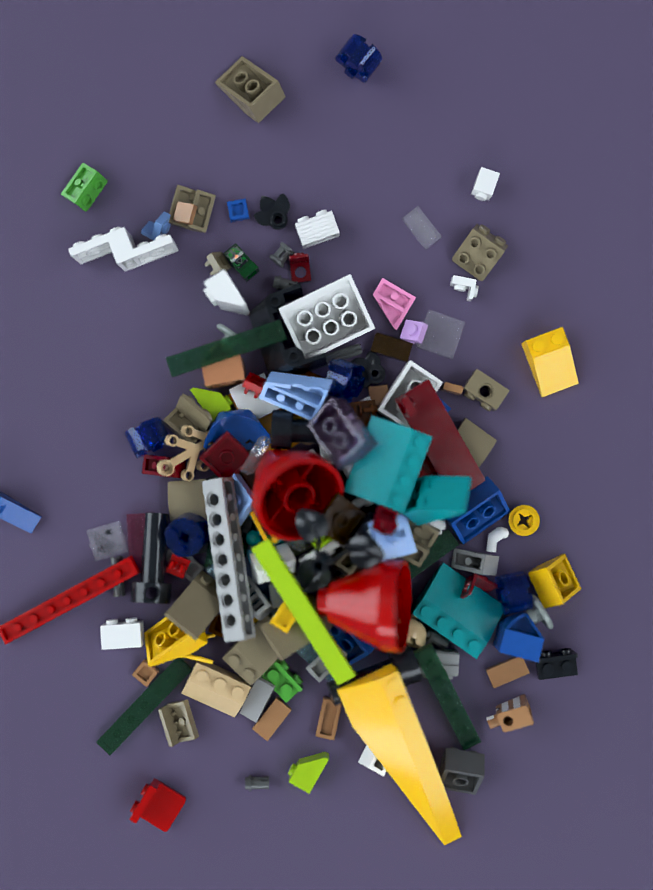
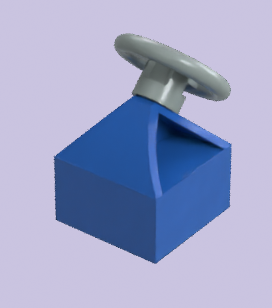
M531 594L529 595V600L533 607L532 609L516 613L498 622L493 646L500 653L539 662L544 637L536 627V624L542 621L551 630L553 629V623L538 598Z

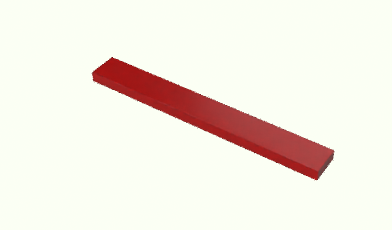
M131 555L0 625V636L6 645L141 573Z

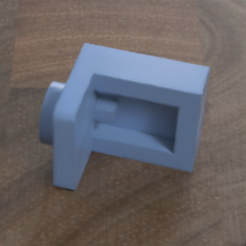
M163 212L155 223L149 221L142 228L141 234L154 241L157 236L167 234L171 226L169 223L171 215Z

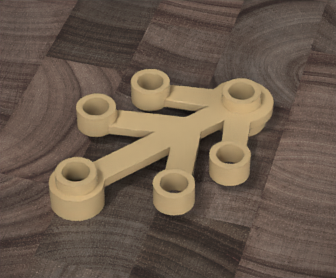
M191 425L182 426V436H193L201 440L196 444L182 440L173 434L167 435L165 437L166 445L178 446L186 450L170 460L164 459L159 461L157 464L158 473L163 476H170L174 473L175 466L188 458L187 467L181 472L182 480H193L195 466L199 471H207L209 468L205 465L202 469L201 464L203 462L201 460L197 461L199 452L204 449V441L209 430L204 433L194 429ZM171 437L174 439L172 444L170 443Z

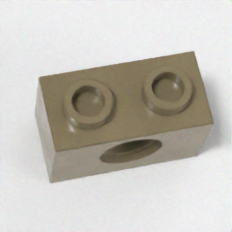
M478 369L473 371L463 386L464 396L472 401L476 399L481 403L480 406L489 412L490 410H497L510 391ZM481 387L488 389L489 394L487 397H483L480 394Z

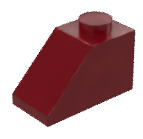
M144 454L142 474L163 476L158 473L157 464L161 460H170L173 457ZM186 460L175 466V471L172 475L163 477L181 478L182 470L186 469Z

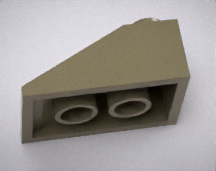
M243 56L215 82L246 115L257 123L263 120L286 97L278 80Z
M202 570L164 615L195 641L219 613L220 607L216 581Z
M311 593L307 597L317 611V601ZM320 616L328 630L334 627L328 621L327 616ZM271 619L259 627L281 661L311 644L296 620L288 633L270 623Z
M269 614L254 624L256 637L236 641L222 658L250 686L279 658L259 628L272 618Z

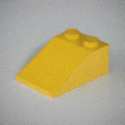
M563 327L521 343L541 397L579 384L570 345Z
M167 617L144 632L147 661L150 667L194 653L208 643L205 630L195 641Z

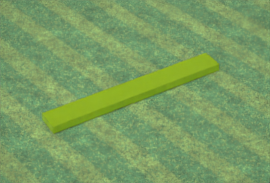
M267 538L252 547V552L337 685L339 686L355 677L354 669L271 539Z

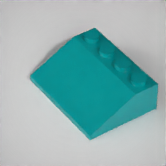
M371 416L343 491L404 514L432 436Z
M442 562L412 604L411 613L477 659L488 644L506 606L474 586L470 596L464 599L460 598L466 578Z

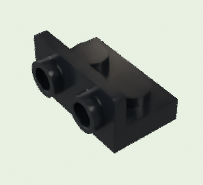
M571 648L559 649V652L552 653V651H541L539 662H535L538 679L544 680L578 675L576 663L578 654L571 650Z

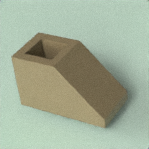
M337 547L336 552L331 555V558L345 551L346 548ZM347 553L334 561L333 564H330L346 576L365 569L359 568L352 563L350 559L351 553Z

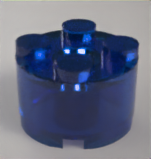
M353 34L335 59L345 68L344 72L351 79L356 77L363 83H366L380 65L382 55L373 44L369 46L365 43L366 38Z
M342 358L331 359L326 377H324L325 379L333 380L327 395L351 403L353 402L351 399L353 397L357 398L362 391L365 377H362V371L365 372V369L362 365Z
M160 417L146 420L140 423V426L132 427L124 433L137 459L147 455V452L151 450L153 453L161 450L166 445L165 437L169 435Z
M190 512L181 514L168 525L164 532L167 546L178 557H188L196 554L208 541L207 521L202 516Z
M523 571L495 576V583L497 588H499L495 589L498 601L502 600L501 607L504 615L533 608L532 594H529L528 587H530L529 582Z

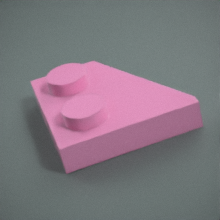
M382 278L372 295L396 331L416 299L413 295Z

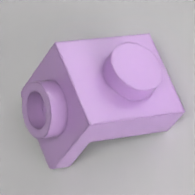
M406 320L400 338L413 344H422L428 325L423 322Z

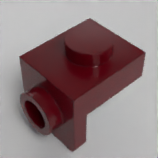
M379 504L376 508L372 529L377 530L381 534L391 536L398 527L396 522L398 511Z

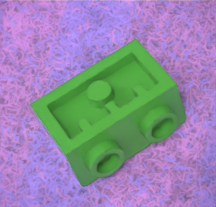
M82 163L61 195L87 212L108 180L95 169Z
M277 659L261 677L275 685L274 691L287 703L296 693L303 690V680L298 674L295 673L293 675L289 670L290 666L285 660Z

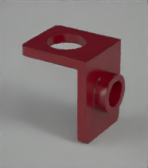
M295 253L293 256H289L292 281H297L298 283L311 281L308 254ZM299 267H303L306 270V275L303 278H298L295 275V271Z
M475 573L466 578L460 598L464 599L470 596L474 586L490 592L497 588V584L489 581L487 577Z

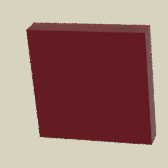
M227 430L199 456V459L219 478L232 477L234 473L239 474L255 457Z

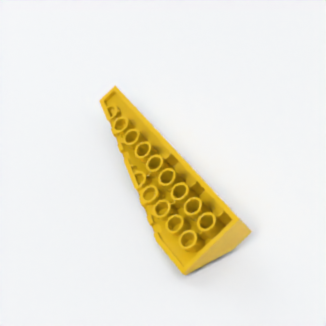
M391 663L337 689L353 728L444 846L462 837L436 764L399 671Z

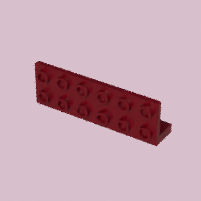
M429 380L423 381L394 399L411 429L432 436L426 456L438 476H470L472 478L470 490L485 481L482 472Z

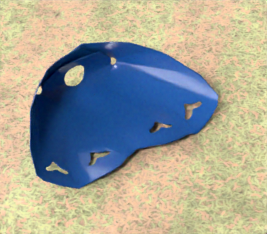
M251 410L223 411L218 413L205 438L203 448L207 450L211 446L208 444L211 441L214 443L227 430L247 450H255L269 445L271 437ZM262 436L267 438V440L260 442ZM249 439H251V441L253 442V444H252V443L246 444L245 442H247Z

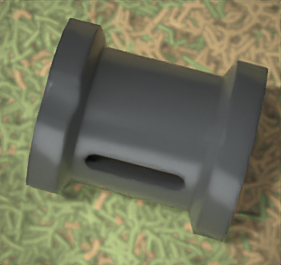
M281 242L279 249L273 255L271 254L269 258L280 268H283L285 261L295 253L289 246Z

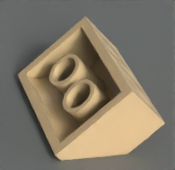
M196 661L181 694L235 718L251 686L235 673L215 664Z

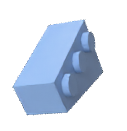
M271 371L259 398L314 422L333 380Z

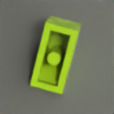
M194 387L190 389L201 407L211 414L212 422H214L218 413L233 411L231 407L233 403L228 395L223 396L220 392Z
M322 752L300 758L296 764L293 763L288 771L290 775L289 783L310 794L329 760V753Z

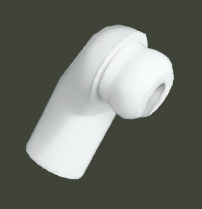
M497 527L488 534L486 551L496 552L497 542L507 538L509 535L507 528Z

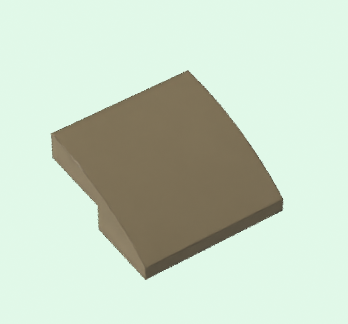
M177 184L169 212L171 215L169 223L185 229L206 233L216 195L198 189L195 191ZM178 202L195 204L197 206L193 225L173 221Z
M465 418L457 430L476 464L480 467L497 440Z
M206 479L168 482V506L171 523L207 521L202 481H206Z
M407 518L417 552L402 556V558L420 568L440 530L429 523L417 526Z

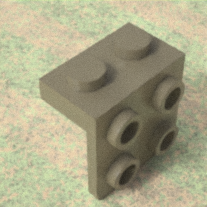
M476 224L452 260L472 276L483 281L503 255L508 245L500 236L495 237L486 226Z
M182 394L176 408L162 423L180 439L196 444L200 439L193 436H182V426L191 425L194 429L205 433L213 419L211 414L206 409L199 407L191 396Z

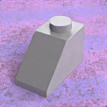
M454 548L451 568L481 575L496 576L499 556Z

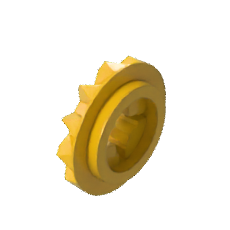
M520 505L514 507L511 513H509L508 523L511 530L517 535L529 536L538 529L540 517L533 507ZM520 515L523 517L530 516L526 520L529 527L525 524H518L521 520Z

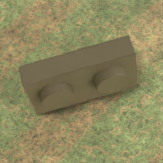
M188 699L170 702L158 710L169 747H173L179 742L195 740L199 737Z

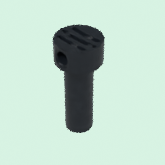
M273 410L271 449L291 450L292 442L361 445L362 422L315 420L312 422L307 419H293V413L290 411Z
M145 513L140 582H132L130 602L171 604L172 584L164 583L169 514ZM150 587H154L157 590L156 596L153 598L146 596V590Z
M406 644L405 650L402 653L388 652L389 659L356 671L355 677L339 686L335 680L326 683L334 706L342 703L337 689L391 663L399 671L405 687L420 682L422 680L421 671L411 647Z

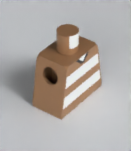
M525 694L497 705L496 714L486 717L490 729L501 726L503 732L534 724L532 710Z

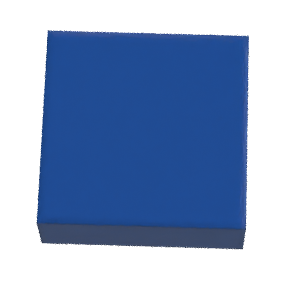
M246 198L227 202L231 222L250 219Z

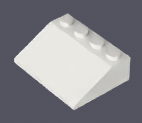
M351 274L278 308L296 348L302 350L305 359L326 353L375 329Z

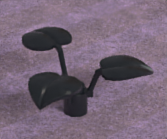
M305 508L298 510L296 527L299 535L306 542L317 540L316 550L314 551L315 557L304 560L298 567V577L304 593L317 591L321 587H325L331 580V571L327 567L347 553H351L350 559L352 563L359 568L372 567L384 559V552L380 545L372 538L363 535L353 537L350 540L351 549H346L331 558L329 553L320 551V537L325 536L329 531L327 518L315 510Z

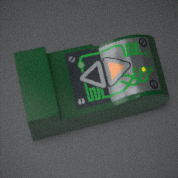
M236 243L223 253L246 282L260 272L258 266L251 261Z

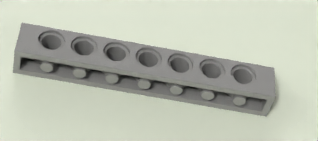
M222 477L202 481L224 642L256 637L234 480L233 477Z

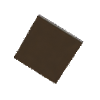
M336 492L321 512L329 523V531L326 535L341 546L345 545L367 515L338 492Z

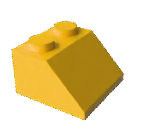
M566 554L546 561L528 572L530 581L545 609L564 604L582 589Z

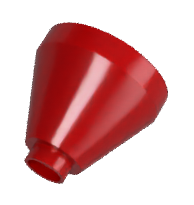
M283 449L268 450L260 456L256 465L252 508L262 527L273 537L287 541L301 540L302 538L296 527L298 510L305 508L321 513L336 492L343 496V483L336 469L324 457L318 454Z
M389 559L332 581L329 587H321L317 596V612L319 616H327L328 621L383 652L402 653L405 650L412 608L411 574L406 560Z

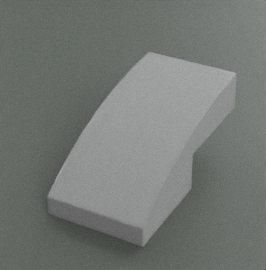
M261 677L258 678L248 694L240 714L257 723L274 691L275 685Z

